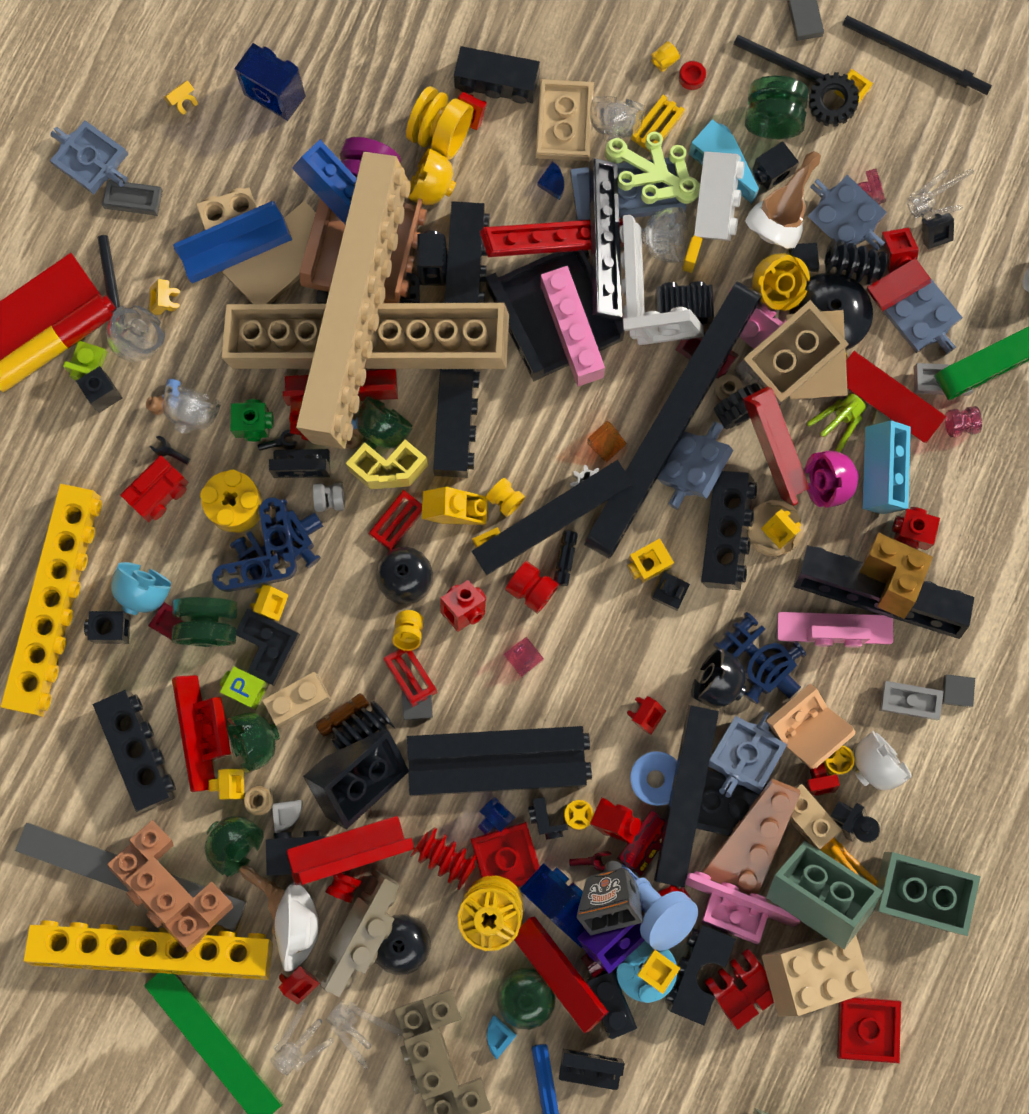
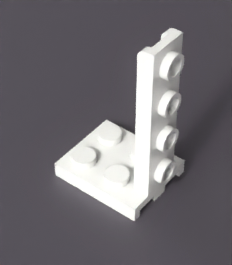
M624 215L623 226H620V238L622 243H624V252L621 253V265L625 269V279H622V291L624 296H626V306H623L624 330L630 331V337L637 339L638 345L704 337L703 325L690 309L677 307L667 313L657 311L645 312L641 227L638 223H635L632 215Z

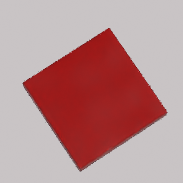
M527 822L470 839L481 878L484 876H500L509 879L517 887L543 879Z
M854 997L839 1002L837 1058L900 1064L901 1001Z

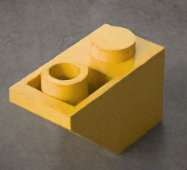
M450 487L423 491L422 519L441 524L486 525L487 499L486 496Z

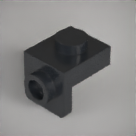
M545 797L533 799L534 806H529L528 810L531 824L537 823L539 835L545 834L546 840L563 837L562 831L568 830V824L550 827Z

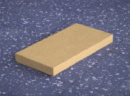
M305 201L284 218L292 237L291 241L223 271L224 276L251 304H272L300 279L299 272L316 213Z

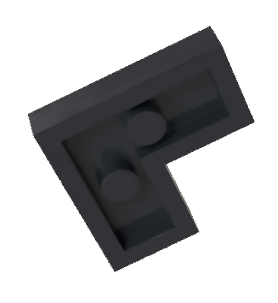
M249 609L246 610L234 634L259 647L247 673L275 686L300 634Z

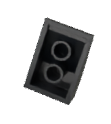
M383 729L324 757L303 777L325 817L347 830L409 772V769L389 730Z

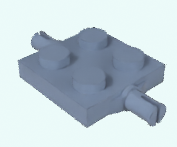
M84 121L76 131L69 135L58 127L54 128L55 132L51 131V137L59 141L61 145L50 162L93 195L108 179L113 180L120 187L124 186V183L127 182L128 178L117 171V167L127 157L128 152L90 123Z
M848 175L830 190L819 179L815 183L822 190L814 184L810 186L821 199L818 206L808 217L831 239L834 238L836 242L843 240L846 242V246L849 243H854L857 246L866 240L876 251L880 247L873 240L881 246L885 244L874 231L877 224L888 213Z
M932 279L929 285L883 311L916 353L927 345L936 342L945 351L946 355L956 348L946 334L963 317Z
M714 421L707 435L698 436L688 432L683 433L658 477L662 484L675 489L672 498L668 502L670 507L678 510L684 497L687 495L708 498L734 451L730 445L716 441L724 428L722 424Z
M769 712L763 714L758 725L748 723L735 716L712 754L708 766L722 773L727 778L719 790L720 793L723 795L727 787L730 786L725 797H731L737 784L743 785L760 795L788 744L775 738L768 731L770 726L766 723V720L770 714Z

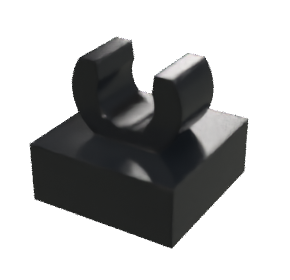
M937 213L933 219H922L923 244L927 249L954 241V218L950 213L944 215Z
M664 572L651 599L678 611L690 584Z

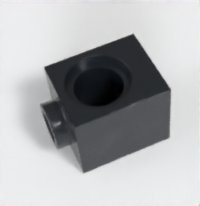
M782 141L756 158L752 169L754 178L769 191L795 174L799 161Z
M100 366L76 380L89 403L99 413L123 399L110 377Z
M89 611V619H85L84 634L87 636L88 641L95 644H129L131 616L124 611ZM106 621H111V631L102 635V624Z

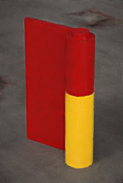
M69 253L0 301V390L4 393L115 317L112 311L116 307L107 295L101 296L72 253Z

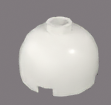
M872 731L857 745L854 757L858 770L854 773L864 786L870 783L876 789L885 791L899 787L912 777L905 763L902 762L900 764L895 750L878 733Z

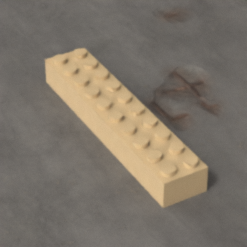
M363 152L296 426L312 444L345 449L346 442L351 440L353 434L351 421L353 413H357L359 409L360 399L358 392L360 386H363L365 383L366 369L364 367L366 358H370L372 354L373 344L371 337L373 331H376L378 328L379 315L377 312L379 304H383L385 299L384 283L386 277H389L391 274L392 250L395 251L397 248L398 234L396 232L398 224L403 222L404 199L408 198L411 188L410 181L407 179L404 168H402L397 156Z
M505 303L379 304L377 312L379 324L377 330L372 333V354L370 358H366L365 369L507 368L509 313ZM226 304L222 359L232 369H311L326 304Z

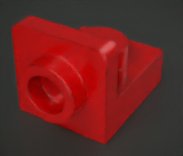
M909 227L882 232L881 239L885 242L883 246L889 258V274L913 259H918L919 248Z

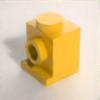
M659 538L630 554V563L627 565V568L635 580L640 578L641 582L644 583L660 573L671 569L674 561ZM650 560L653 563V567L646 569L643 566V561Z

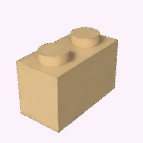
M312 672L263 699L271 718L279 728L287 726L332 701L316 672Z

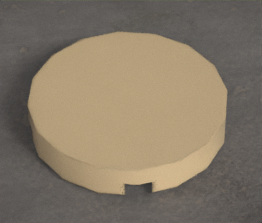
M769 500L753 509L754 522L752 527H748L747 537L750 538L751 545L756 551L765 556L778 557L788 554L798 545L803 535V522L792 505L780 500ZM782 509L784 512L789 511L791 513L789 517L795 524L797 522L801 524V531L782 549H779L761 528Z

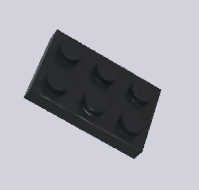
M708 770L696 829L730 836L738 822L748 813L749 808L759 794L743 785L737 784L731 797H725L730 786L727 787L723 795L719 790L727 778L722 773Z

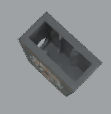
M617 861L607 862L603 873L589 876L586 879L577 912V919L590 936L643 923L638 885L627 869L622 868V865Z

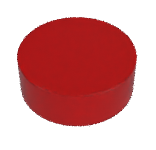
M697 61L686 62L682 65L679 72L680 84L688 90L701 88L706 79L705 67Z

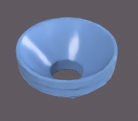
M657 751L641 756L633 765L630 773L631 787L635 795L650 805L660 806L668 804L677 760L667 753ZM656 770L663 774L664 783L661 787L652 788L648 784L647 776L651 771Z

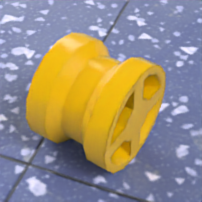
M583 800L572 801L564 810L565 822L569 827L576 830L588 827L594 815L590 804Z

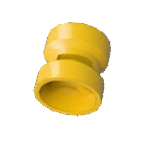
M502 478L497 482L486 496V499L491 504L500 506V512L505 517L510 516L526 498L520 491H514L511 483L506 478Z
M404 610L396 615L392 642L397 648L411 651L421 645V631L424 624V618L421 614L413 610Z
M842 745L823 762L827 774L841 775L852 770L855 757L850 748Z

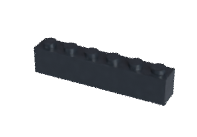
M809 545L806 546L800 558L793 585L794 588L960 639L970 626L975 597L964 594L962 591L951 590L938 586L933 582L924 581L916 603L905 619L877 607L886 584L860 573L863 562L854 560L850 556L838 555L821 547Z

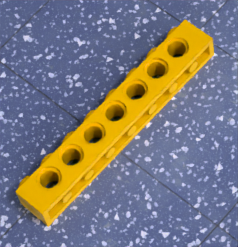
M60 484L1 708L43 717L44 711H47L50 707L51 694L49 692L52 683L58 677L59 667L57 662L59 654H63L65 650L66 638H64L66 627H69L73 620L72 604L80 593L81 584L78 581L81 571H84L87 566L88 556L86 551L88 543L91 544L94 539L95 528L93 524L95 516H99L102 508L101 496L94 490ZM81 512L82 516L79 522L71 524L73 514ZM74 539L73 548L69 551H64L65 542ZM66 566V575L61 579H57L58 569ZM54 594H59L60 600L58 604L50 607V598ZM51 621L52 630L48 634L43 635V625ZM43 649L45 657L41 662L36 663L35 654ZM36 677L37 686L33 691L29 692L27 683L31 678Z
M42 920L40 925L29 926L23 960L31 966L269 980L273 943L270 939H266L265 934L248 933V938L236 937L235 932L219 931L218 936L205 935L200 943L189 953L186 951L183 957L176 959L173 956V952L180 944L165 928H159V932H147L148 928L142 926H129V930H118L116 925L100 924L99 929L88 928V924L71 922L70 927L58 926V922ZM66 937L67 944L65 948L61 951H56V942L60 938ZM91 939H96V948L90 953H85L86 943ZM120 941H126V950L120 955H115L114 948L116 944ZM155 942L157 944L156 952L152 956L145 957L144 948L149 943ZM209 946H216L217 953L215 957L211 960H204V950ZM246 948L247 955L245 959L241 962H234L232 957L235 950Z

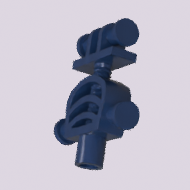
M280 500L286 507L288 504L287 500ZM271 505V508L275 509L276 513L280 511L275 505ZM287 511L292 541L295 540L302 546L300 549L294 547L296 561L303 558L307 563L306 567L309 569L321 557L319 555L315 556L311 551L314 544L308 535L324 526L315 512L299 521L294 511ZM273 517V525H268L267 527L269 528L274 525L283 526L284 523L279 524L276 517ZM251 531L246 533L253 545L249 549L245 544V537L238 538L230 544V547L232 549L235 548L238 553V561L251 559L250 557L257 553L259 557L267 556L265 545L261 547ZM278 532L279 536L276 539H273V535L271 536L270 542L273 546L279 547L285 543L286 536L283 532ZM283 552L276 553L280 558L284 559ZM253 565L247 571L251 575L252 580H257L262 575L259 565Z
M745 612L744 618L739 623L735 622L732 625L735 631L732 634L726 631L723 634L724 638L719 643L715 642L713 644L714 647L720 651L722 649L727 651L730 647L734 646L737 649L733 653L736 658L743 651L751 657L745 669L746 679L753 685L748 692L744 693L748 700L758 704V698L761 693L769 694L775 687L790 699L801 686L789 673L797 666L794 660L800 656L804 658L806 652L797 641L793 643L794 647L788 651L778 643H772L758 649L753 644V641L765 628L761 626L751 635L748 630L752 626H757L758 622L750 613ZM739 635L746 640L743 644L737 639ZM773 650L778 652V654L768 658L763 652ZM782 658L785 661L783 663H780L778 666L772 663L773 661ZM754 661L760 666L755 677L752 672ZM765 670V672H767L768 675L765 677L764 682L762 683L760 682L762 673Z

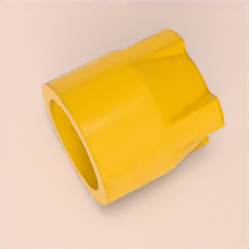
M666 41L651 54V62L660 72H664L680 59L678 50L669 41Z

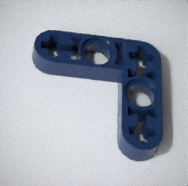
M265 499L259 507L267 556L218 566L212 574V580L214 585L221 591L232 592L262 586L263 584L267 585L286 581L295 575L297 564L288 514L285 505L279 499ZM271 505H275L277 509H280L276 513V520L279 524L284 523L283 526L274 525L269 528L267 527L268 525H273L271 516L266 514V512L270 511ZM275 532H283L286 536L285 543L279 547L273 546L270 542V538ZM289 550V553H283V558L287 564H290V567H287L286 573L282 574L280 570L276 569L277 566H280V558L277 554L273 556L272 553H282ZM253 565H259L262 568V575L257 580H250L247 576L248 569ZM241 568L243 583H240L238 577L230 579L229 585L219 581V578L224 577V572L227 571L232 576L238 575L237 569Z

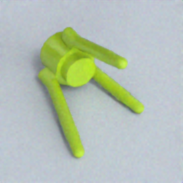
M850 393L844 400L839 398L832 406L808 421L807 426L814 425L836 411L837 417L820 433L821 437H825L841 421L845 423L851 422L835 451L841 452L856 425L862 420L860 414L866 409V406L857 395Z

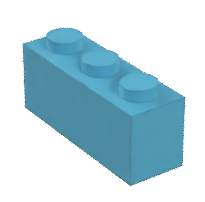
M890 420L865 427L864 510L888 514L908 509L910 426Z

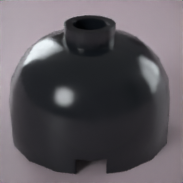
M399 547L390 550L382 557L377 566L376 579L380 591L387 599L396 604H409L419 602L428 594L433 585V570L430 561L422 552L411 547Z
M719 649L715 650L708 656L700 670H704L700 683L694 679L691 696L709 707L722 708L730 705L735 700L739 701L746 691V686L744 685L746 676L744 666L738 658L724 649L722 651Z
M407 914L393 915L394 921L391 933L382 941L375 961L385 972L394 975H408L418 970L427 960L431 949L430 936L426 926L416 917ZM400 940L402 943L398 944L395 941ZM404 945V950L401 952V946Z

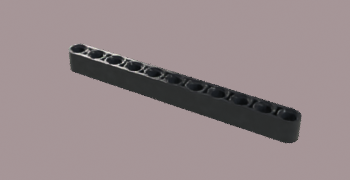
M738 281L734 284L625 472L633 485L608 500L585 541V546L608 559L612 557L754 313L762 297L761 293Z

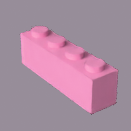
M568 266L541 274V289L577 387L604 378L605 366Z

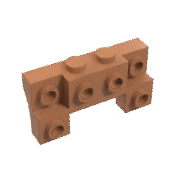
M152 820L129 839L130 845L107 865L109 870L129 890L126 893L129 899L137 907L142 904L149 911L146 916L157 928L162 925L189 953L200 943L208 931L233 908V905L212 881L193 898L157 861L174 846L173 842Z

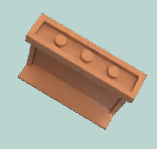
M418 198L417 206L403 203L404 219L402 224H398L396 232L398 234V244L396 250H392L391 253L392 269L390 276L385 279V299L383 303H400L401 296H407L409 281L406 280L407 272H413L415 257L412 256L413 249H417V234H420L418 228L419 225L424 226L427 210L422 209L423 203L420 198ZM319 199L299 274L302 287L329 292L345 224L321 199Z

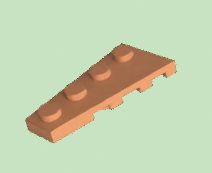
M771 779L751 805L745 817L738 822L732 834L724 844L722 843L715 852V856L709 864L705 865L701 872L709 875L711 880L722 884L726 882L737 886L740 892L748 895L751 893L758 894L799 799L800 789Z

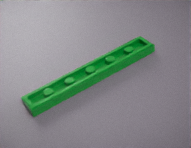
M157 973L144 985L247 1114H273L283 1105L178 975Z

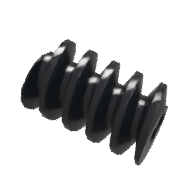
M833 238L828 245L825 255V273H830L831 269L835 267V276H840L842 271L846 270V279H850L853 273H856V282H861L865 275L866 284L871 285L874 278L877 280L882 278L887 266V253H878L876 249H869L867 251L865 246L857 248L854 243H849L846 246L845 241L839 240L836 242Z
M372 700L370 702L371 712L362 707L360 708L362 718L352 714V725L344 720L341 722L342 732L333 727V738L331 740L337 750H341L378 731L388 730V724L393 728L395 726L381 706Z

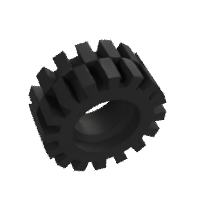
M834 72V75L827 73L824 75V78L816 80V84H813L809 94V108L811 109L812 116L816 117L817 122H823L825 126L833 124V127H835L839 123L845 124L849 118L854 116L859 102L858 87H855L854 80H849L846 74L840 76L839 72ZM830 90H838L844 95V104L838 109H828L823 103L824 95Z
M753 383L752 385H747L744 389H739L714 407V412L724 426V429H731L749 420L750 417L743 398L761 390L758 383Z

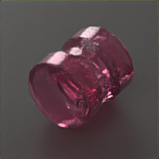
M970 406L962 411L958 409L946 411L945 425L947 433L951 438L960 437L963 432L970 435L981 433L982 417L977 406Z

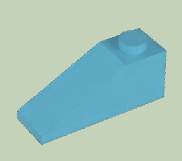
M712 119L692 141L689 155L703 165L704 151L738 154L741 157V161L745 163L743 179L738 178L737 190H741V196L752 204L759 190L756 181L730 130L725 125L718 124Z

